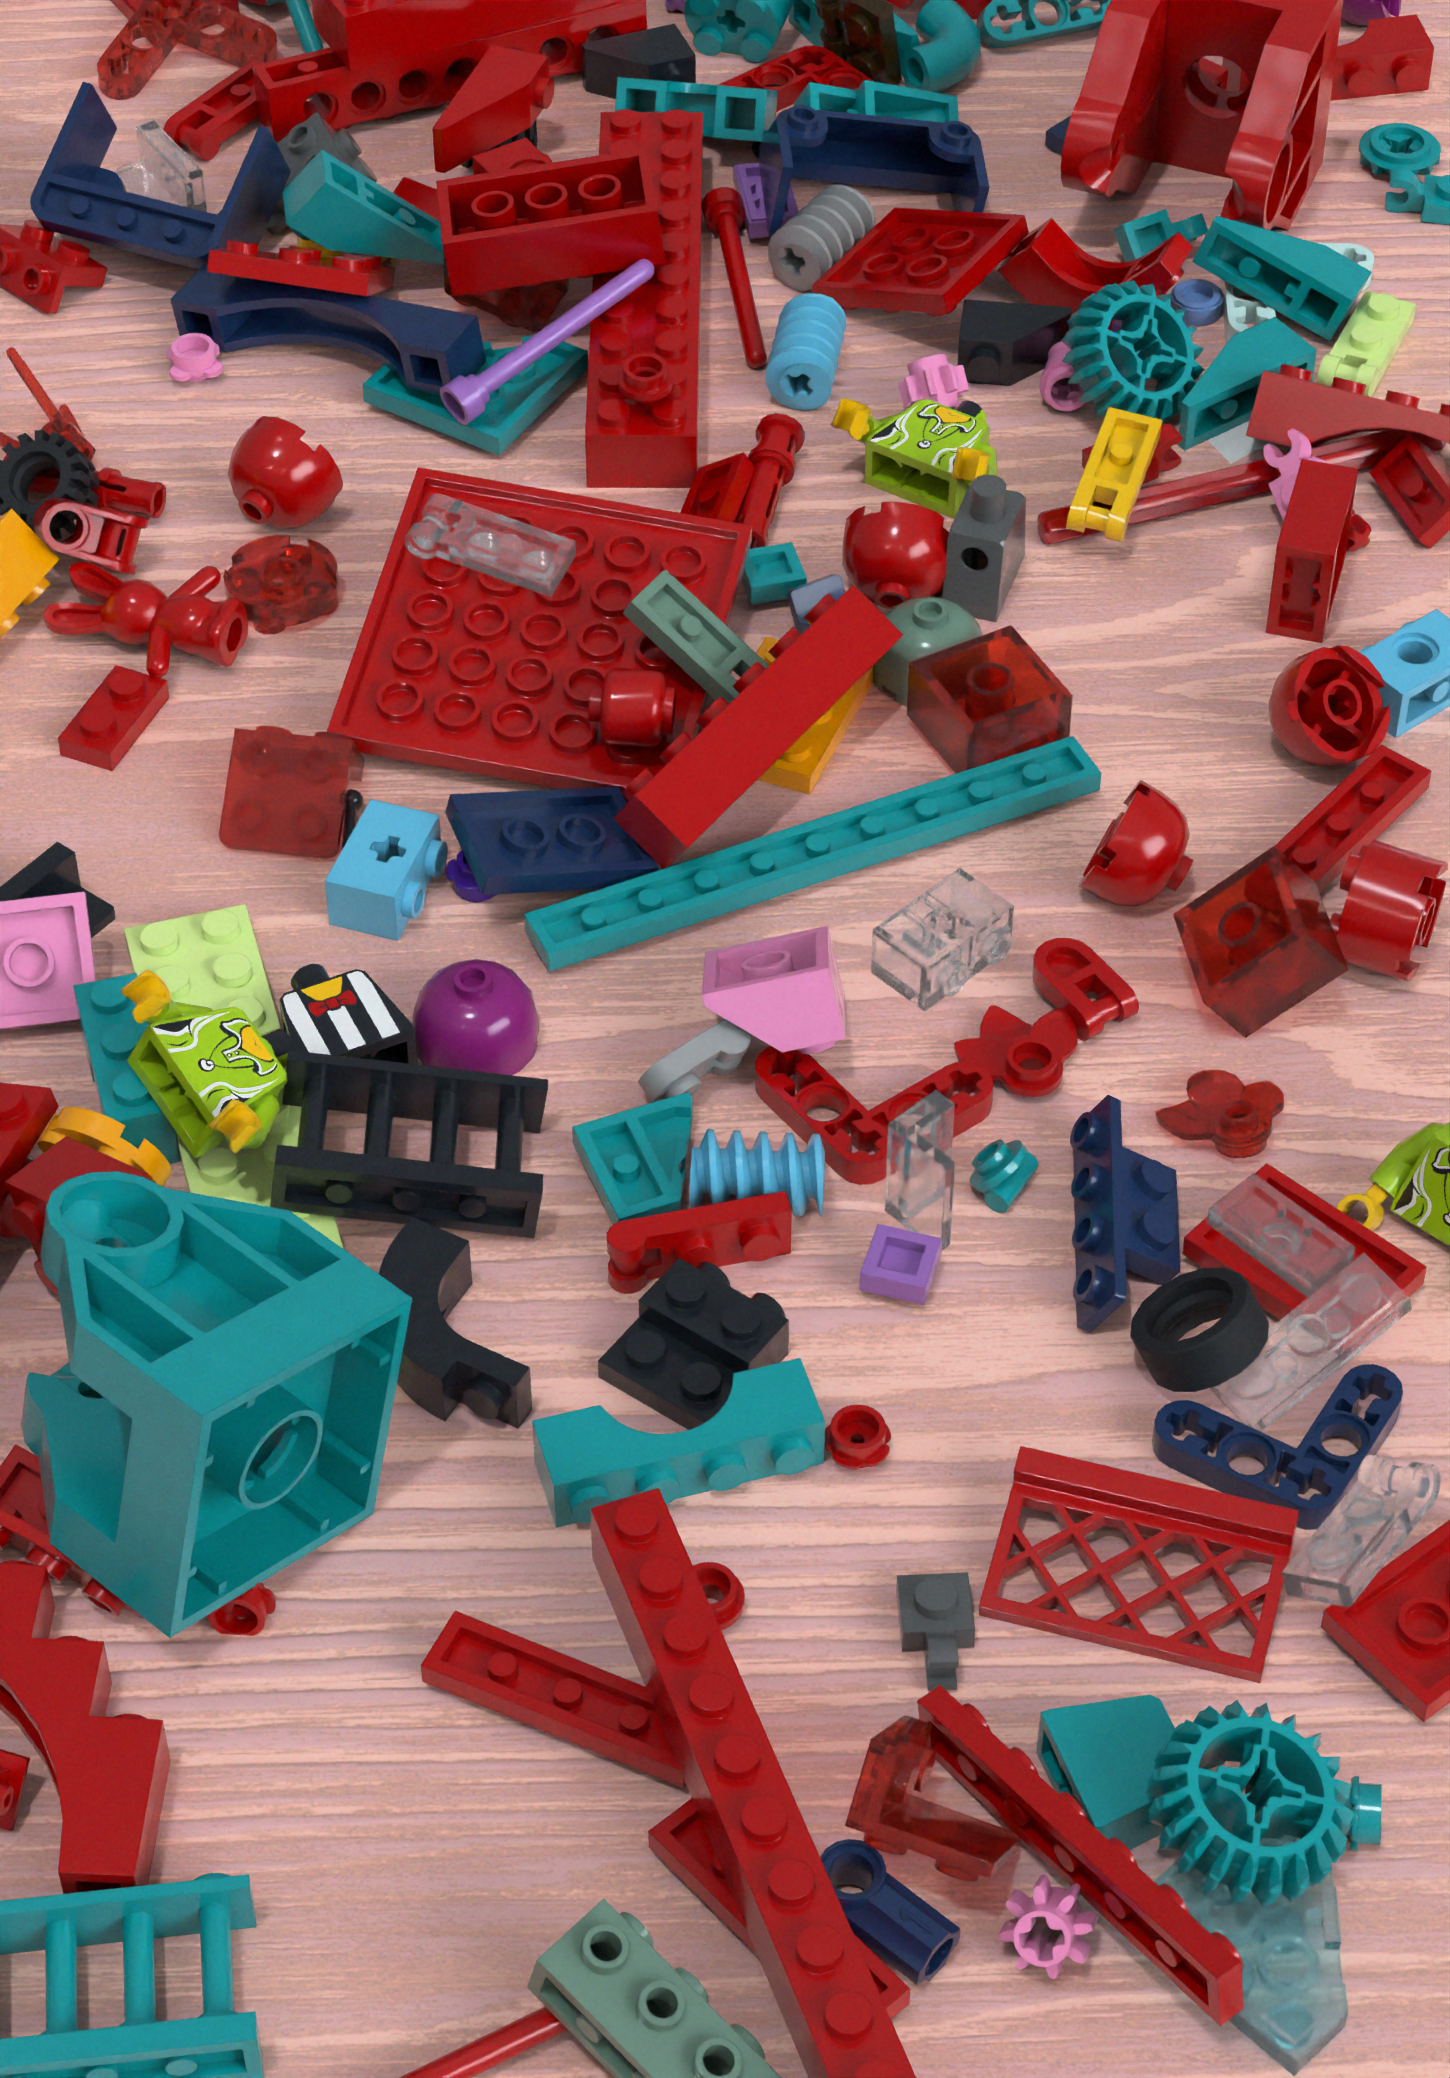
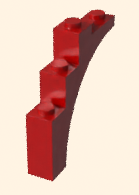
M19 1560L4 1561L0 1563V1710L19 1726L44 1761L58 1793L63 1820L58 1874L63 1894L148 1885L171 1761L163 1720L147 1719L141 1715L129 1713L120 1714L115 1717H105L112 1680L104 1641H88L78 1636H62L57 1639H49L55 1603L47 1566L31 1565Z

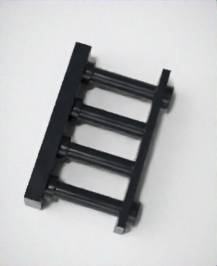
M288 1050L286 1064L288 1081L284 1085L282 1105L301 1107L297 1147L277 1145L270 1207L298 1213L406 1224L413 1216L438 1228L527 1238L535 1237L543 1192V1174L521 1172L523 1132L540 1133L548 1091V1079ZM328 1110L367 1114L363 1154L324 1150ZM393 1117L432 1121L429 1161L390 1157ZM458 1124L497 1129L495 1169L455 1164Z

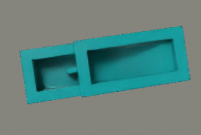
M864 80L857 90L809 82L794 102V106L804 105L815 110L942 123L959 121L957 96Z

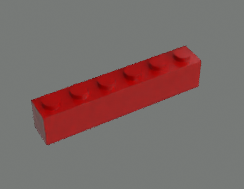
M854 584L837 601L829 593L826 594L805 615L804 619L811 626L803 634H800L792 627L768 651L776 660L766 669L758 661L753 664L732 686L739 695L730 704L720 696L696 720L703 730L695 738L692 739L684 731L659 756L666 765L656 775L646 767L621 792L629 802L613 819L663 869L669 867L903 636Z

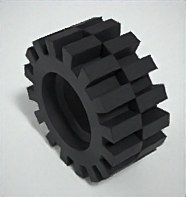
M35 430V441L24 433L17 436L20 447L16 449L10 443H7L2 448L9 456L5 461L0 460L1 516L13 509L35 533L33 527L34 514L37 508L46 500L66 498L84 504H97L99 496L90 489L100 487L99 478L93 473L96 468L86 455L61 434L52 431L50 436L44 430ZM48 469H58L60 480L55 491L47 499L39 503L29 502L28 491L34 479ZM63 510L52 517L49 530L55 540L62 539L60 528H64L68 533L73 534L76 524L73 522L75 516L71 511Z

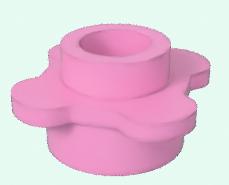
M184 334L176 338L166 352L167 359L173 362V366L169 370L170 377L173 380L200 382L207 378L217 377L223 372V365L216 358L220 354L219 345L214 343L205 334Z

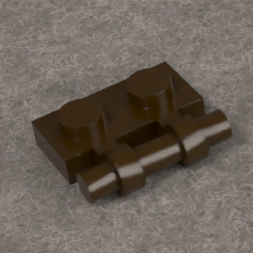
M815 0L817 15L823 20L824 26L820 31L822 47L832 51L844 61H847L848 56H850L851 65L874 82L898 85L902 81L893 7L891 4L884 0Z

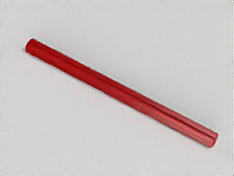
M1378 431L1311 447L1310 458L1315 455L1324 460L1325 463L1358 468V470L1374 467L1408 432ZM1409 433L1434 452L1440 451L1446 446V442L1422 434ZM1265 459L1143 487L1139 491L1128 526L1270 492L1268 484L1279 478L1281 473L1278 469L1269 465ZM1095 501L1092 505L1108 510L1112 508L1111 505ZM1071 505L1043 511L1037 518L1038 534L1043 542L1049 545L1102 531L1085 528V531L1082 533L1067 529L1066 524Z

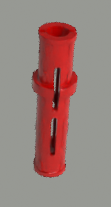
M6 454L3 461L7 459V457L9 456L8 454ZM108 467L103 468L100 472L93 471L99 478L100 487L90 488L99 496L97 504L94 505L95 507L100 508V506L120 509L149 515L152 518H158L162 514L166 503V487L161 482H149L124 477L119 470ZM52 468L39 474L32 482L29 491L51 495L57 488L60 480L59 470Z

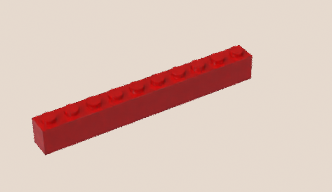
M656 1488L590 1508L593 1562L808 2078H916L660 1489Z

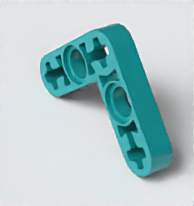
M993 0L979 14L976 26L980 31V39L986 45L993 48H1007L1101 26L1106 8L1111 0H1091L1093 2L1099 1L1100 7L1094 14L1090 7L1076 9L1071 15L1070 7L1080 4L1083 0ZM1039 2L1051 4L1057 12L1058 19L1056 24L1052 26L1041 24L1034 14L1035 4ZM997 13L1000 19L1004 21L1015 19L1020 13L1022 15V21L1011 24L1004 34L1001 27H993L991 24Z

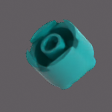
M686 0L684 16L686 24L694 36L693 44L702 54L715 56L719 52L743 56L751 62H761L765 60L768 53L774 47L795 0Z

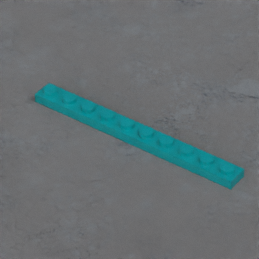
M1067 737L525 913V932L550 972L1099 791L1102 773L1075 737Z

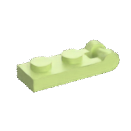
M1365 291L1331 352L1323 357L1317 375V384L1331 387L1334 377L1365 384L1364 395L1372 397L1414 322L1416 304L1397 299L1390 294Z

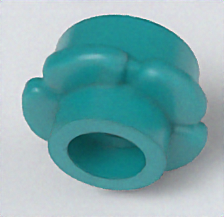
M1354 1776L1351 1779L1350 1798L1344 1806L1355 1813L1352 1826L1346 1833V1836H1350V1849L1357 1851L1358 1844L1380 1845L1382 1784L1359 1783V1776Z

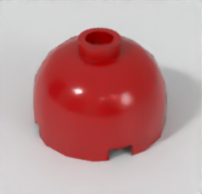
M262 416L242 434L232 451L228 476L233 493L238 500L239 508L247 518L258 524L265 523L272 527L296 529L315 521L330 508L336 496L342 490L343 481L340 469L330 453L321 444L313 451L306 443L300 440L306 431L296 424L279 417Z
M893 501L882 502L880 512L864 515L865 506L856 509L846 518L842 546V565L851 584H854L867 598L875 601L877 605L892 610L894 606L910 599L933 597L942 588L946 576L949 531L943 528L944 517L939 513L916 504Z
M1349 646L1322 647L1297 657L1279 674L1269 699V719L1277 740L1288 753L1314 766H1342L1372 754L1385 739L1390 722V705L1382 708V698L1378 690L1385 687L1381 674L1366 656Z
M1142 780L1136 783L1123 802L1128 808L1125 813L1121 812L1116 820H1112L1083 873V880L1079 883V887L1102 900L1119 906H1138L1150 902L1165 886L1175 892L1183 882L1193 863V859L1184 855L1190 836L1187 818L1177 803L1163 792Z

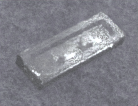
M1363 1253L1269 1329L1268 1340L1261 1353L1246 1369L1224 1383L1211 1387L1210 1390L1241 1423L1262 1432L1411 1311L1410 1298Z

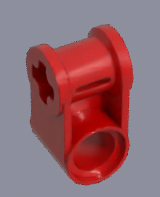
M66 498L46 500L37 508L34 514L33 527L36 535L48 547L63 554L86 559L87 562L101 567L135 575L137 566L133 563V558L141 529L148 527L149 519L104 506L98 508ZM63 510L71 511L76 519V528L73 534L67 539L55 540L49 530L52 517Z

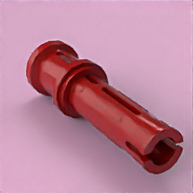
M769 414L760 420L756 428L757 446L748 455V459L755 467V471L740 506L736 523L752 525L750 549L766 546L768 531L775 514L781 488L792 480L796 470L794 454L800 451L805 440V431L802 425L795 418L786 414Z

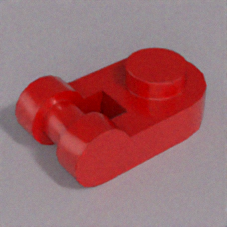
M1054 938L1045 941L1037 948L1033 958V983L1057 1009L1064 1008L1076 1026L1080 1040L1086 1041L1101 1033L1104 1029V1023L1112 1019L1115 1022H1122L1138 1013L1139 1003L1133 989L1083 942L1072 938ZM1093 991L1099 999L1092 1002L1085 994Z

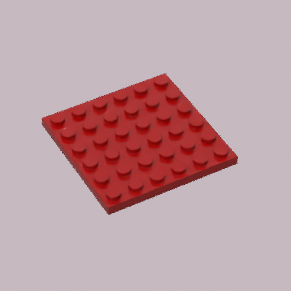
M418 467L326 732L328 747L557 789L619 787L622 792L646 767L656 775L666 765L659 756L679 735L685 731L692 739L697 736L700 725L696 720L704 713L709 693L635 626L623 612L628 604L666 569L728 627L752 542V525ZM628 668L659 671L665 676L667 687H676L673 734H663V739L655 748L606 744L600 734V723H589L588 712L591 687H603L604 678L611 669Z

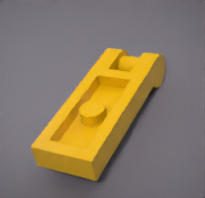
M1112 407L1108 408L1072 500L1067 518V529L1083 533L1085 528L1105 532L1106 539L1118 542L1123 541L1130 515L1160 438L1163 420ZM1095 501L1111 505L1112 508L1108 510L1092 505Z

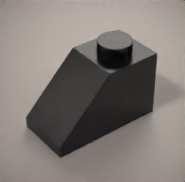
M675 23L581 44L582 82L586 92L616 99L617 77L696 83V55Z
M964 299L959 334L958 365L964 366L967 382L1011 386L1045 369L1050 348L1054 344L1062 342L1061 340L1066 336V332L1070 330L1067 321L1071 317V307Z

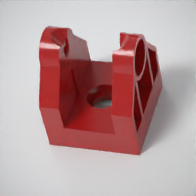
M1111 0L1104 14L1080 96L1072 111L1067 127L1061 158V182L1063 187L1105 197H1111L1115 191L1135 195L1154 161L1232 179V188L1225 199L1220 217L1270 230L1273 226L1289 230L1323 163L1343 0ZM1205 56H1220L1233 61L1245 72L1250 85L1242 91L1222 89L1205 77L1198 62Z

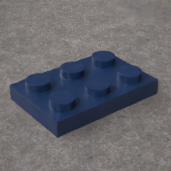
M619 787L450 794L445 814L482 895L602 889L658 871L659 869L656 861L613 819L627 804Z

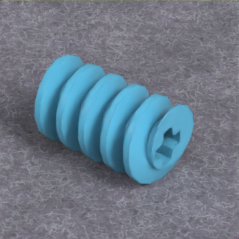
M816 293L802 294L787 302L779 315L775 338L772 343V351L769 355V364L766 368L765 383L770 394L780 404L790 409L800 411L818 409L826 404L832 393V384L835 380L838 357L841 353V344L846 329V315L842 307L833 298Z
M707 1129L700 1146L692 1147L690 1208L700 1207L705 1194H709L712 1204L729 1201L732 1195H736L738 1200L785 1191L795 1216L803 1217L810 1199L815 1198L820 1216L823 1217L825 1150L820 1134H812L805 1151L799 1152L793 1133L786 1132L778 1151H773L767 1132L760 1131L752 1150H747L740 1130H733L724 1149L719 1147L714 1129Z

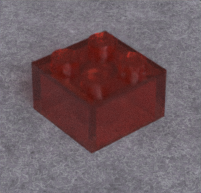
M1012 625L909 662L907 716L955 774L1067 738L1070 735L1073 695Z
M1275 846L1173 914L1203 1003L1245 1038L1348 971L1316 883Z

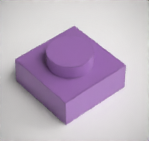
M877 1224L860 1271L859 1290L924 1305L941 1258L942 1238Z

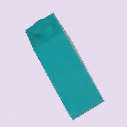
M323 150L319 151L282 192L286 225L301 239H311L326 249L436 264L446 263L440 221Z
M1216 216L1192 261L1331 341L1350 313L1372 273L1325 245Z
M1276 317L1233 335L1182 401L1179 434L1183 438L1178 446L1185 451L1250 421L1263 370L1278 374L1280 365L1285 364L1312 371L1314 374L1317 349Z

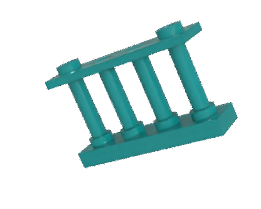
M209 1873L191 1881L0 1901V1955L45 1950L46 2031L34 2036L0 2038V2078H264L263 2054L256 2011L245 2013L234 2011L231 1930L256 1928V1913L249 1874L230 1876L223 1873ZM200 1934L203 2014L198 2018L159 2022L156 2020L154 1938ZM123 1942L125 2022L116 2027L79 2030L77 2019L76 1947Z

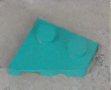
M689 1092L572 1126L573 1145L612 1224L623 1220L682 1210L693 1117V1100Z

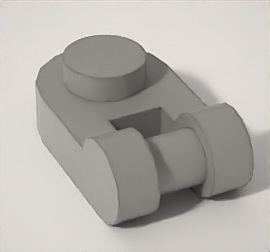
M726 1019L722 1020L658 1060L640 1077L638 1083L652 1103L689 1092L692 1096L702 1086L699 1079L710 1072L718 1076H727L738 1069L743 1055L746 1053L751 1042V1034Z

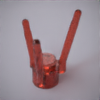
M9 347L6 350L7 357L50 420L41 430H44L50 436L52 431L61 434L91 461L96 450L84 436L70 408L66 404H62L58 411L17 350ZM0 432L1 446L4 447L7 443H10L16 449L21 446L19 441Z

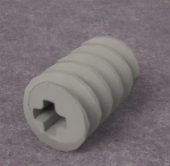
M834 184L825 187L770 238L768 257L774 273L784 284L794 290L802 292L811 290L812 285L875 226L876 220L872 206L860 192L847 185Z

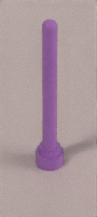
M647 259L638 260L478 376L469 374L467 377L459 375L440 389V396L448 412L459 423L463 425L470 423L485 411V404L490 401L489 394L651 279L654 274L653 264Z

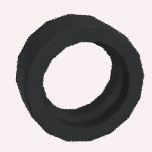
M1225 1267L1202 1268L1179 1275L1158 1287L1147 1297L1132 1318L1130 1337L1157 1385L1173 1392H1197L1218 1386L1246 1369L1259 1356L1268 1340L1269 1321L1250 1285L1241 1273ZM1221 1318L1212 1327L1200 1334L1178 1341L1188 1331L1197 1326Z

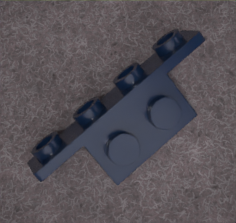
M1107 1095L1090 1112L1083 1113L1075 1122L1070 1135L1074 1160V1178L1071 1184V1194L1074 1197L1075 1211L1072 1245L1075 1248L1076 1263L1073 1297L1076 1300L1077 1328L1088 1333L1096 1329L1125 1302L1127 1297L1126 1269L1162 1285L1172 1280L1180 1272L1176 1170L1122 1146L1121 1100Z

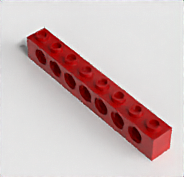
M628 0L350 72L331 48L252 65L258 119L263 127L269 128L275 141L280 142L294 126L303 123L315 112H318L335 131H340L342 128L348 129L356 123L373 119H392L402 112L423 107L438 108L455 97L491 44L548 56L549 78L562 74L577 75L582 73V43L647 30L646 0ZM455 61H458L454 66H452V67L449 68V66H450L452 63H454ZM411 72L407 77L401 79L406 73ZM364 83L360 88L354 90L359 84ZM317 94L313 99L306 101L310 96Z

